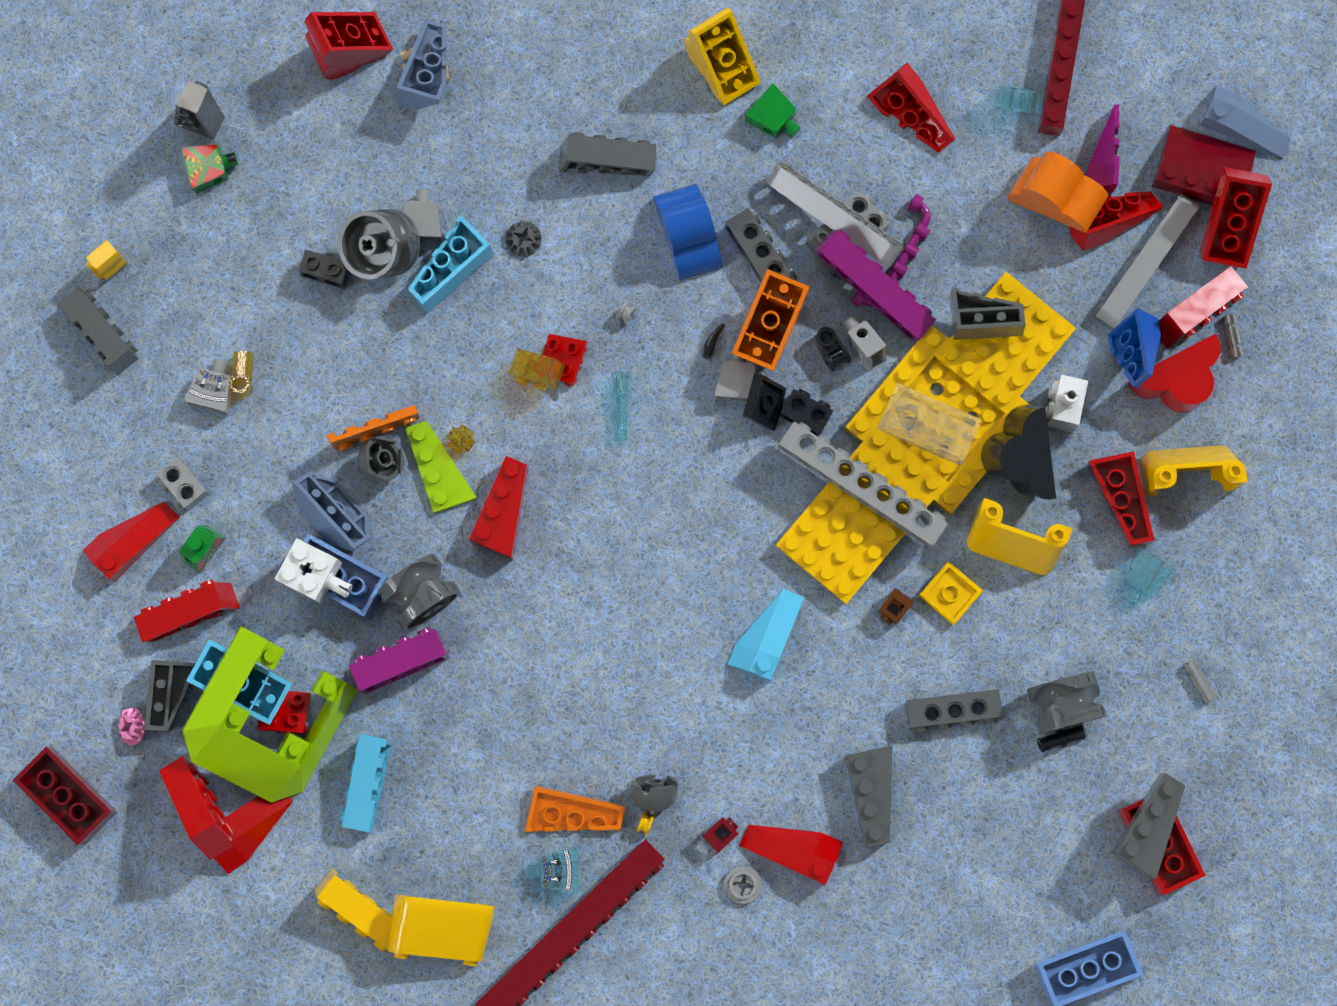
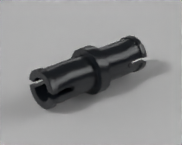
M1082 725L1065 731L1060 729L1055 734L1037 738V744L1040 751L1045 752L1056 747L1064 748L1069 743L1086 739V734Z

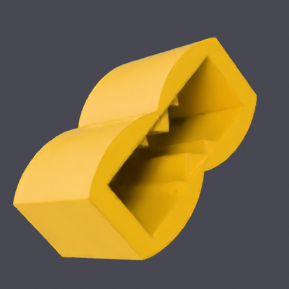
M107 240L86 256L89 261L86 265L100 280L103 277L109 280L128 264Z

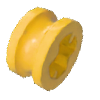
M644 812L637 832L644 831L645 835H648L655 816H648L647 812Z

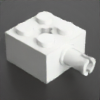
M1061 375L1057 381L1054 380L1053 385H1050L1047 398H1050L1051 402H1049L1048 407H1045L1049 428L1072 433L1078 427L1088 385L1087 380Z
M297 538L275 577V580L320 604L328 589L342 595L344 598L349 593L341 588L343 587L349 591L352 589V584L335 577L342 564L340 560ZM306 568L312 569L311 574L305 573Z

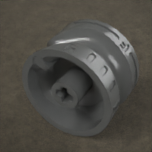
M399 210L360 211L351 215L344 222L338 237V249L343 264L355 276L368 280L404 274L415 264L420 251V238L414 222Z
M435 554L426 555L411 563L386 581L377 591L384 604L395 603L399 607L400 614L396 621L403 631L411 630L424 623L450 605L461 594L454 581L446 582L440 579L442 564Z
M1095 671L1065 677L1026 689L1030 703H1036L1042 709L1043 715L1036 722L1039 734L1107 717L1104 706L1093 703L1094 699L1100 695Z

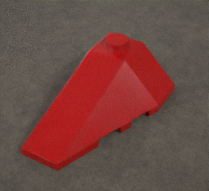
M907 62L867 95L881 114L886 117L889 114L900 120L898 124L904 129L908 126L916 131V138L936 152H940L955 140L922 80Z
M162 502L102 532L82 551L109 580L116 582L180 517L165 502Z

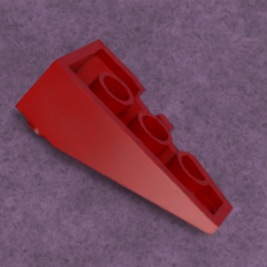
M1151 191L1125 193L1124 196L1111 197V194H1108L1109 196L1087 232L1085 233L1069 226L1070 235L1081 250L1086 251L1104 244L1163 209L1162 204Z
M257 796L223 819V822L227 823L233 832V835L230 837L234 846L214 857V859L228 874L251 858L255 850L293 802L291 797L289 796L271 803Z
M748 825L739 846L826 885L843 842L822 832Z

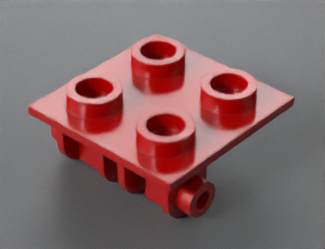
M549 334L536 376L565 382L566 385L573 387L574 383H577L576 378L578 371L581 370L580 364H583L582 359L585 351H587L588 341Z
M288 691L271 724L269 725L259 720L257 730H263L264 732L274 731L277 733L284 732V734L288 731L298 735L306 733L307 724L305 722L311 693Z

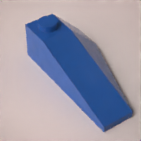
M1139 308L1134 310L1108 334L1112 355L1117 357L1118 364L1124 368V374L1136 389L1152 376L1161 337L1158 318Z

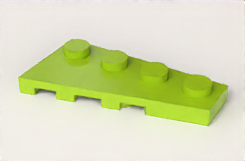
M424 421L406 427L405 429L433 513L477 499L429 423Z

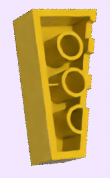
M331 868L315 889L316 897L319 899L317 903L327 911L331 908L337 912L336 917L346 925L350 922L356 926L355 931L366 939L369 936L375 940L373 944L382 952H385L386 949L388 950L392 914L383 907L379 908L378 904L366 894H360L359 890L351 882L340 879L337 876L338 872Z

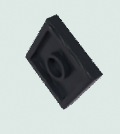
M754 373L743 417L768 430L775 431L787 388L761 373Z

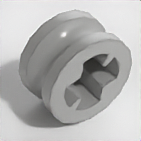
M626 301L617 315V320L623 319L624 323L628 324L636 310V306L631 307L629 302Z

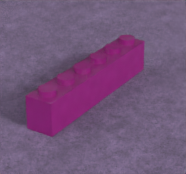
M841 230L830 231L814 253L912 341L920 340L936 321L932 316V311L925 305L917 303L915 301L916 297L910 291H904L899 286L900 283L896 278L886 275L882 271L883 267L875 260L871 261L866 256L867 253L863 248L858 245L854 246L849 241L850 237Z

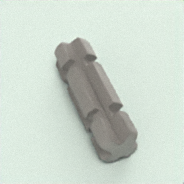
M1228 314L1222 318L1223 326H1226L1224 331L1227 346H1230L1229 355L1230 358H1239L1243 355L1242 347L1239 346L1241 341L1238 327L1235 326V323H1237L1234 314Z
M1191 660L1184 665V669L1187 674H1191L1190 679L1197 691L1202 693L1201 697L1204 703L1215 700L1217 695L1213 689L1210 690L1209 687L1211 685L1202 670L1199 671L1197 661Z

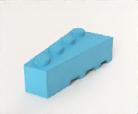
M461 214L457 218L452 230H449L445 235V239L440 247L436 248L428 264L424 265L408 288L412 298L427 313L494 255L490 244Z
M359 734L355 748V760L350 771L351 782L347 786L345 799H347L346 808L342 809L340 822H343L342 827L372 833L392 741Z

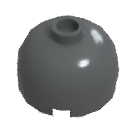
M377 436L366 442L359 450L358 468L367 479L376 483L388 482L396 478L403 471L404 455L401 449L398 450L393 439L386 436Z
M656 775L636 777L635 782L631 781L632 797L636 805L648 811L651 815H659L663 810L670 808L677 798L678 781L676 778L668 775L667 780L654 779Z

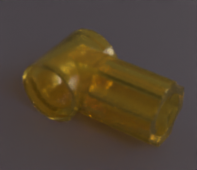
M247 351L234 352L232 377L229 381V386L233 393L242 399L249 397L253 392L254 353ZM240 382H246V387L243 390H236Z

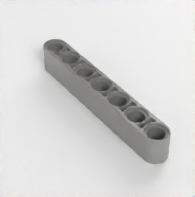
M783 162L776 163L766 181L769 186L832 230L845 232L850 237L849 241L852 244L863 248L868 255L881 264L889 267L892 266L903 248L900 242Z
M1183 193L1180 194L1095 317L1115 329L1200 207L1198 203Z

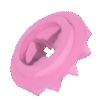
M136 708L125 709L122 715L118 716L120 721L117 725L120 730L118 735L122 736V742H126L128 745H136L143 739L145 733L144 718Z

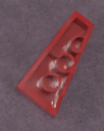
M1134 451L1089 460L1088 466L1129 547L1153 544V531Z

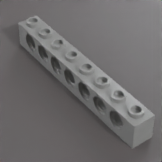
M793 422L778 445L780 450L929 549L934 546L948 525L945 522L946 518L936 511L930 512L925 508V503L917 498L912 500L906 496L907 492L897 485L893 487L888 484V479L879 473L874 475L868 471L869 467L859 460L853 461L849 458L848 452L839 447L835 449L829 445L830 441L822 435L817 437L811 433V428L806 424ZM808 440L812 443L813 448L808 451L803 450L800 447V443ZM828 453L832 461L823 463L820 461L819 455ZM843 465L850 468L851 474L843 476L839 473L838 468ZM861 478L867 479L870 487L867 489L860 488L858 480ZM879 491L887 492L889 500L885 502L880 501L877 498V493ZM905 504L908 507V513H898L896 505ZM919 516L926 518L927 526L919 527L916 524V518Z

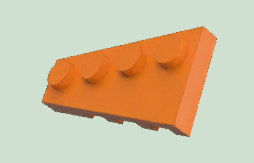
M413 405L387 414L385 420L374 418L367 421L362 428L351 426L345 428L341 435L335 436L333 432L327 434V438L335 450L340 449V452H344L353 448L352 444L359 441L366 443L373 439L374 435L381 432L383 435L395 431V427L401 424L404 426L412 425L417 422L416 418H419L420 415L416 406Z
M535 785L525 832L621 830L626 806Z

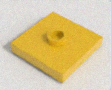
M948 561L918 597L954 626L983 590Z

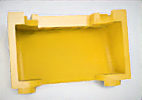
M1226 446L1148 451L1141 460L1145 497L1157 496L1158 489H1166L1173 486L1177 480V472L1210 470L1211 481L1219 482L1223 486L1224 491H1234L1247 483L1245 466Z
M984 498L977 506L966 543L968 548L975 553L1039 575L1049 574L1060 558L1073 528L1062 524H1055L1048 528L1045 538L1001 523L1003 517L1001 505Z
M395 894L388 952L394 953V958L408 959V955L463 960V965L477 966V962H482L495 906Z

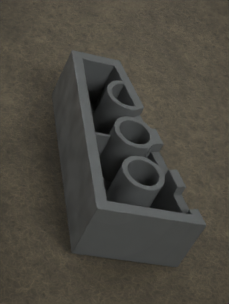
M574 132L569 134L560 146L559 172H567V168H575L577 173H587L598 169L600 174H614L616 170H620V175L651 176L655 171L656 144H650L647 140L631 142L627 138L622 137L615 138L614 140L606 139L604 135L588 137L584 136L583 133Z
M77 287L57 304L72 323L80 329L79 331L84 338L93 345L92 348L104 360L103 362L118 376L139 359L135 355L138 350L130 341L125 342L121 336L124 333L116 324L111 325L107 319L110 316L102 306L98 309L93 302L96 299L87 289L84 292L80 287Z
M892 746L846 755L845 759L864 846L867 848L890 843Z

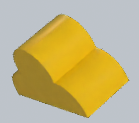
M725 8L687 32L688 37L684 39L686 51L698 71L705 77L717 99L723 105H726L761 83L732 10Z

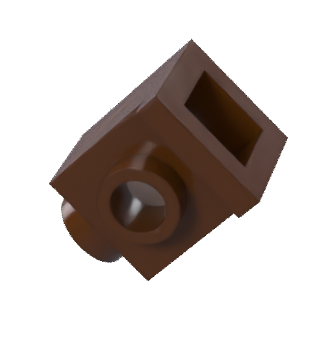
M895 588L879 609L878 613L881 614L879 618L889 626L892 623L897 625L914 601ZM892 605L898 608V612L895 614L889 610Z

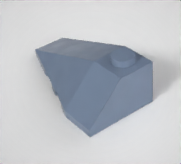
M425 19L396 87L397 104L419 110L440 102L446 88L447 25Z
M1216 85L1200 125L1283 159L1291 138L1239 94Z

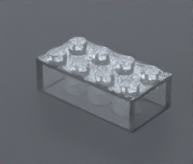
M897 383L877 429L961 466L982 420Z

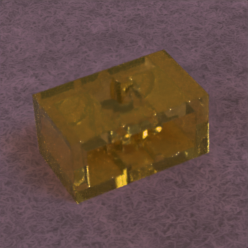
M517 349L508 374L516 378L515 382L520 385L528 386L529 383L533 384L534 388L546 392V389L556 391L565 365L554 358Z

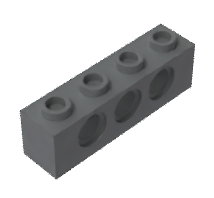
M749 208L725 222V228L761 283L767 269L771 268L779 269L781 275L796 281L797 276L791 267H786L783 262L785 261L784 255L779 249L775 250L772 245L773 239L767 230H762L759 225L761 220L755 212L751 213ZM747 231H753L757 236L754 239H748L744 234ZM760 249H764L768 252L769 255L765 258H761L756 254V252Z
M999 689L905 701L909 729H915V733L929 731L928 727L937 726L938 730L951 729V724L960 723L961 727L974 726V721L983 720L984 724L998 723L997 718L1003 717ZM973 703L981 704L983 708L981 715H975L972 712L971 706ZM951 705L957 706L960 710V715L957 718L951 717L948 713ZM928 708H933L937 712V718L934 721L928 720L925 716Z

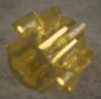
M461 424L460 428L453 426L446 436L450 441L447 446L458 454H461L462 451L469 452L473 444H475L472 437L475 433L463 424Z

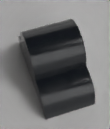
M1032 405L1018 406L1007 415L1004 421L1003 432L990 436L984 443L981 451L982 464L985 470L992 476L1010 480L1013 488L1021 494L1047 500L1056 499L1045 407Z

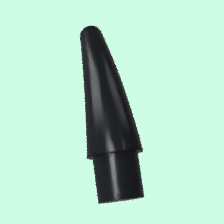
M723 323L710 334L705 342L703 358L711 359L716 340L725 327Z

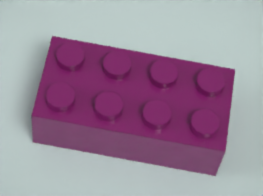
M428 627L418 631V636L409 639V636L397 640V645L391 648L383 646L374 651L375 654L366 657V655H362L353 659L354 663L349 665L358 690L363 694H367L449 659L450 657L439 632Z

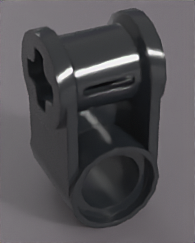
M830 327L821 328L815 337V343L830 372L835 371L836 367L845 362H852L847 349L841 343L834 329ZM828 334L832 339L831 342L828 344L823 343L820 340V335Z

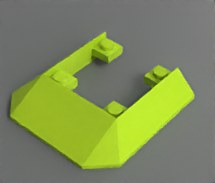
M240 626L182 731L192 763L272 803L303 792L356 696L358 689L321 670L311 691L327 700L305 740L287 731L278 750L275 752L240 734L239 732L250 712L234 704L237 695L256 661L274 671L285 649Z

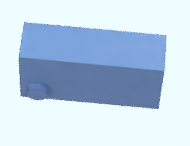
M308 533L303 542L340 560L342 564L335 577L352 584L351 591L343 587L341 588L349 593L346 598L328 589L325 597L369 620L381 600L377 591L389 578ZM306 568L305 573L311 574L312 569Z
M1125 930L1034 965L1050 1006H1065L1143 976Z

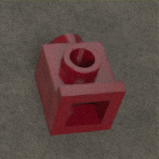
M722 817L702 837L719 853L739 834L736 831L739 827L730 817L727 820ZM724 829L727 833L726 837L720 838L717 834L718 830Z

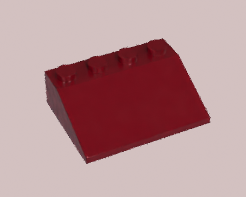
M1170 125L1151 187L1177 195L1183 193L1190 199L1213 205L1223 168L1227 167L1252 172L1256 151Z

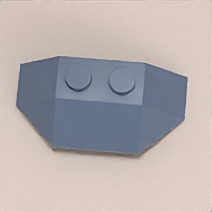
M311 471L293 481L292 487L301 514L329 545L353 551L369 540L368 514L339 482L324 476L315 475Z

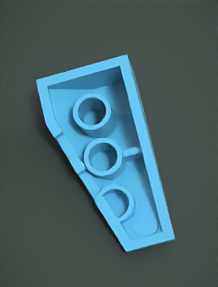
M782 589L738 640L727 665L770 682L804 597Z

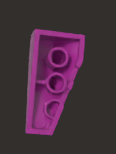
M1114 104L1084 174L1099 183L1111 195L1118 186L1120 159L1119 156H1116L1119 148V139L1115 138L1119 131V104Z

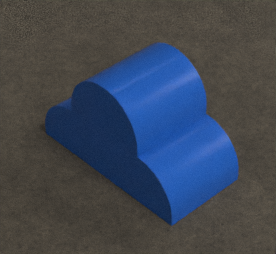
M692 184L653 196L679 280L723 268L711 214L698 185Z

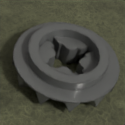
M521 220L516 224H512L507 231L506 244L515 255H532L541 245V233L538 227L531 222ZM527 230V238L530 241H524L520 246V238L517 235H523Z

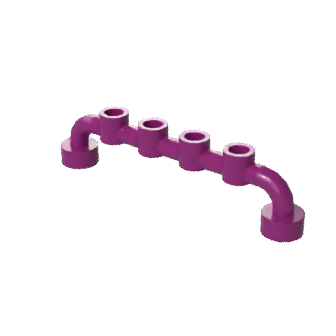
M917 193L907 209L913 213L917 210L920 211L922 219L889 275L896 279L897 277L903 278L908 270V267L905 266L907 260H913L919 251V248L916 247L919 240L924 242L931 231L927 228L931 220V212L922 202L924 198ZM858 292L851 301V303L858 307L861 304L873 306Z

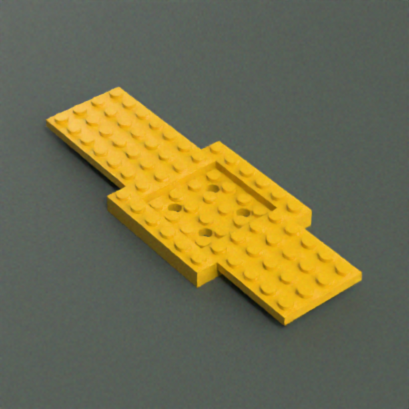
M1007 272L1003 274L985 297L991 299L999 298L1023 304L1026 326L1022 336L954 340L953 335L949 339L931 325L923 337L917 341L844 429L861 443L849 457L855 462L859 460L869 467L868 471L874 475L876 473L883 475L888 479V484L893 487L896 485L907 492L906 496L912 500L917 498L925 503V508L933 502L949 516L987 472L981 460V451L986 440L996 433L1003 432L1004 421L1011 410L1021 405H1030L1020 395L1076 329V327ZM933 384L942 386L943 393L936 396L931 393L930 388ZM970 412L975 413L978 416V422L976 424H969L966 421V414ZM911 418L915 423L914 428L911 430L905 429L902 426V420ZM942 446L947 447L950 451L949 457L945 459L940 458L937 454V449ZM844 465L838 470L843 476L851 474L850 468ZM861 478L858 480L860 488L867 489L870 487L867 479ZM828 482L780 539L776 547L844 604H847L905 535V532ZM879 491L877 498L885 502L889 500V495L885 491ZM905 504L896 505L898 513H908V507Z

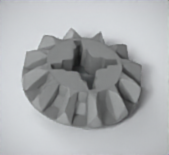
M739 866L728 873L724 886L726 894L731 900L736 903L747 904L759 896L762 882L759 874L754 869L747 866ZM745 874L746 883L753 885V888H745L743 895H740V887L734 885L733 882H741Z

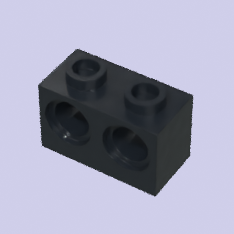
M305 250L298 270L302 277L341 289H345L350 275V271L345 267L342 260Z
M793 389L780 412V417L791 423L796 422L799 424L802 422L811 428L810 432L818 437V435L822 434L834 410L830 409L831 406L822 400L817 402L810 398L811 395L802 389L798 391ZM799 401L803 404L804 408L801 411H795L791 404ZM814 412H819L823 415L824 419L816 422L812 419L811 415Z

